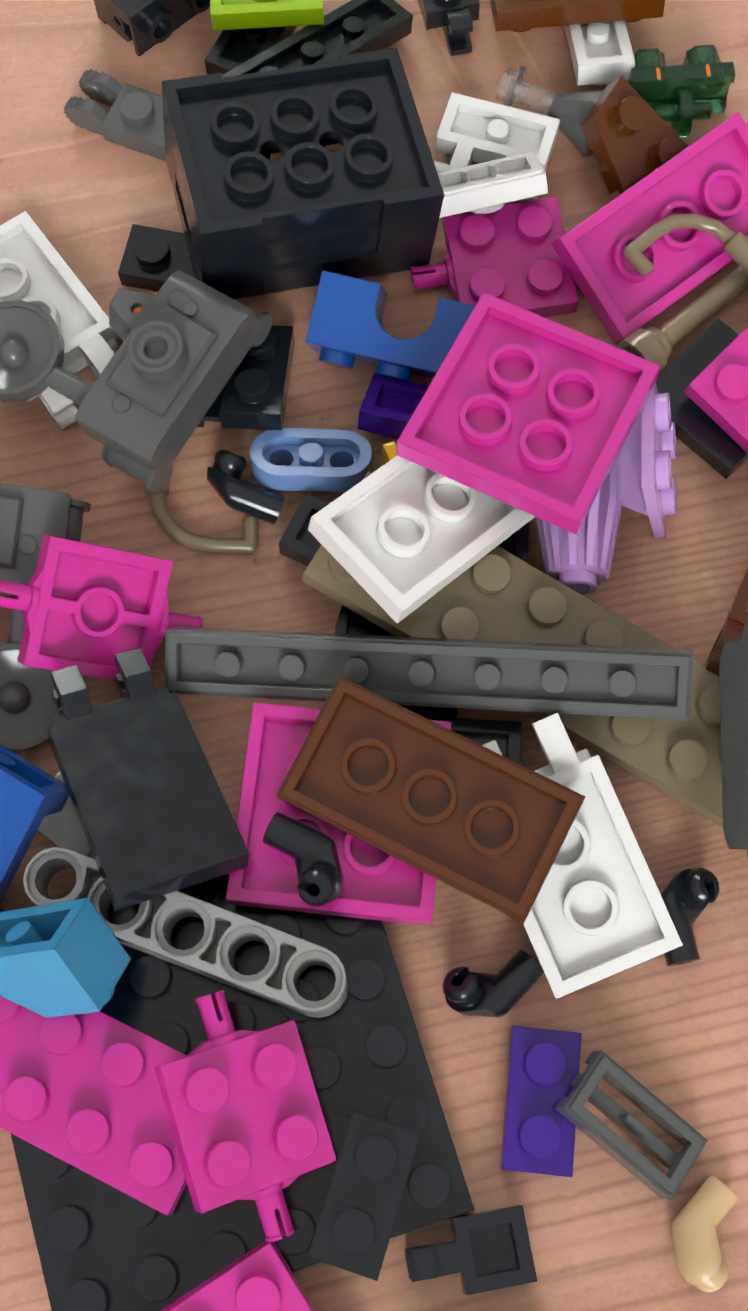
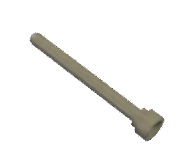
M738 266L660 327L638 328L619 342L617 348L660 365V372L666 367L667 358L672 354L671 347L748 289V275Z

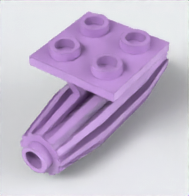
M656 382L577 535L536 517L545 573L580 594L594 592L597 589V585L602 581H607L610 576L622 506L648 516L654 538L666 537V515H677L676 480L672 478L671 459H676L675 423L671 422L669 393L658 394Z

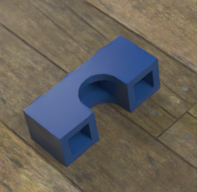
M322 270L305 342L312 349L320 352V362L336 367L353 369L355 360L378 365L376 374L411 381L413 373L434 378L476 306L440 297L435 318L428 330L412 339H398L386 333L383 327L382 315L387 293L380 283Z

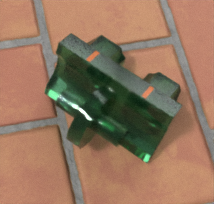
M715 45L694 46L686 51L683 65L666 66L664 53L658 48L640 49L635 52V68H631L628 83L665 122H671L672 129L680 138L689 137L692 120L710 119L711 114L725 112L728 89L730 84L734 83L736 74L733 62H721Z

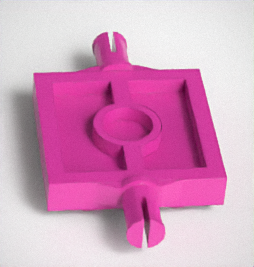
M557 197L505 204L500 210L488 214H475L469 211L443 217L442 227L447 248L444 262L416 267L411 266V280L414 292L422 289L448 286L449 292L455 301L476 305L484 292L542 317L575 313L579 303L574 279L551 244L566 233L563 228Z
M43 534L36 571L29 580L28 585L0 580V592L12 594L11 596L0 595V607L23 611L24 631L17 662L25 666L56 671L77 665L81 675L115 680V674L119 673L115 664V654L140 648L151 669L154 653L163 641V637H165V629L179 626L203 628V620L199 616L194 617L169 612L167 589L173 561Z
M223 989L195 999L208 1040L202 1042L188 1055L154 1066L195 1212L202 1214L235 1200H255L265 1233V1241L274 1242L283 1239L282 1235L288 1237L296 1232L295 1227L292 1225L282 1189L288 1187L300 1175L335 1162L337 1159L295 1020L284 1021L258 1031H235L224 994L225 990Z

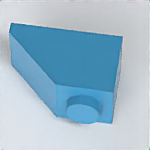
M89 898L0 912V996L45 1018L90 1014L101 1011L102 1007L113 996L115 986L131 958Z

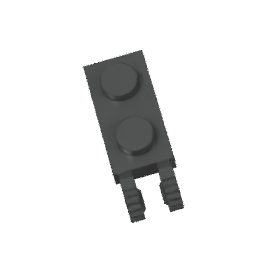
M86 70L79 80L81 91L88 95L90 99H94L96 102L100 101L102 104L111 106L109 112H106L94 101L84 100L76 96L74 98L70 97L64 107V113L70 119V122L75 123L76 126L78 125L81 128L84 127L88 131L103 135L106 141L166 161L162 95L124 83L122 86L109 74L99 73L97 70Z

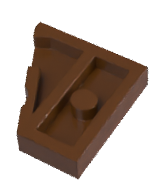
M622 76L608 83L581 124L591 151L596 154L600 161L601 175L609 194L615 191L622 194L688 147L679 135Z

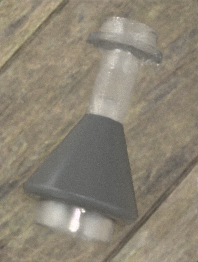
M520 66L517 70L511 67L507 68L500 80L496 100L504 103L505 106L513 108L516 103H520L549 117L560 119L559 129L582 156H589L592 151L581 124L604 90L557 94L526 81V67Z

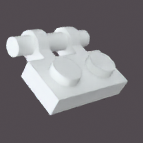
M452 92L436 135L435 152L453 157L450 165L434 161L437 173L470 166L472 162L483 163L531 151L535 152L546 172L558 136L560 119ZM538 196L504 203V205L537 200Z

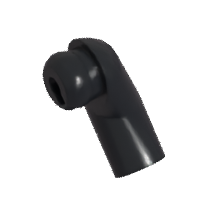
M224 449L218 450L214 456L213 466H207L208 482L230 508L274 525L280 514L285 496L240 479L246 467L245 458Z
M276 812L265 831L262 842L294 858L299 880L297 890L303 901L309 905L322 906L335 900L341 892L344 877L334 841L329 836L280 812Z
M698 868L681 871L673 877L661 894L683 946L664 953L667 966H676L700 960L692 924L708 903H712L717 899L720 891L716 876L708 869Z
M520 949L497 974L469 972L467 967L454 968L445 976L442 988L447 1004L462 1015L501 1017L511 1010L544 974V971L528 953Z

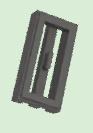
M602 1050L592 1051L585 1061L588 1066L583 1074H577L571 1082L572 1091L568 1097H562L554 1109L658 1197L672 1200L708 1140ZM602 1078L605 1079L683 1146L679 1154L597 1086ZM587 1100L669 1170L666 1175L584 1106Z

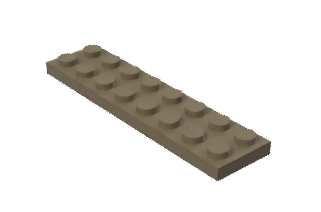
M368 471L363 479H365L372 473ZM322 545L304 571L302 582L397 637L675 649L499 546L477 561L398 624ZM693 659L690 720L558 713L570 739L723 828L722 765L718 752L719 738L721 736L720 677L706 670V666ZM526 712L527 714L533 716L538 720H542L546 717L556 714L542 712Z

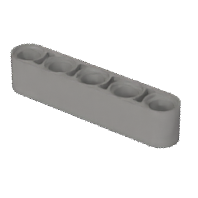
M52 847L44 849L33 856L25 868L23 876L24 889L32 902L40 906L89 898L117 940L123 945L308 1017L322 1018L330 1016L341 1008L347 998L349 985L344 965L336 954L324 947L178 891L142 902L134 919L121 925L112 924L109 919V909L112 903L95 859L66 848ZM64 869L75 870L77 879L71 893L62 899H49L47 888L53 875ZM190 916L202 919L205 930L200 942L190 949H175L172 946L171 933L176 923ZM250 941L263 942L269 946L270 951L269 961L265 968L259 973L249 976L236 972L233 961L238 948ZM311 966H325L336 977L335 987L331 994L319 1001H309L298 994L297 983L302 972Z

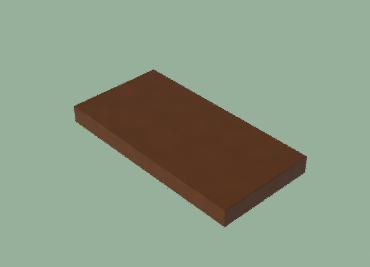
M341 676L337 678L276 795L280 800L523 924L586 797Z

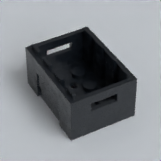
M397 48L339 56V61L229 77H223L222 73L162 81L166 164L197 280L232 299H240L317 286L320 282L322 270L354 278H364L411 270V266L429 265L444 192ZM338 143L342 146L337 151H328L325 148L326 145ZM281 152L283 154L278 160H270L272 153Z

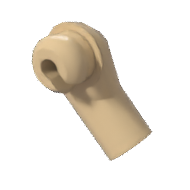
M710 1175L677 1214L671 1227L676 1264L679 1272L687 1283L695 1285L698 1290L706 1293L719 1290L728 1279V1265L722 1259L716 1227L739 1200L724 1183L713 1175Z

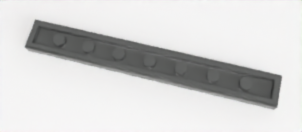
M170 627L165 629V686H167L169 693L326 701L337 678L341 676L398 705L690 720L693 650L194 627Z

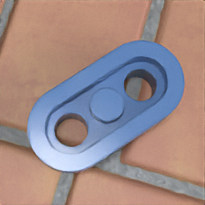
M314 428L267 430L255 438L250 448L251 466L255 479L261 485L273 490L347 492L361 482L368 471L372 473V447L364 436L351 430Z

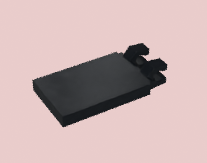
M140 648L115 654V664L119 673L115 674V682L122 699L91 707L88 690L77 665L51 672V680L56 689L52 691V696L59 717L52 718L54 727L48 728L49 743L115 911L247 868L249 859L246 845L177 693H169L167 686L155 689L151 669Z

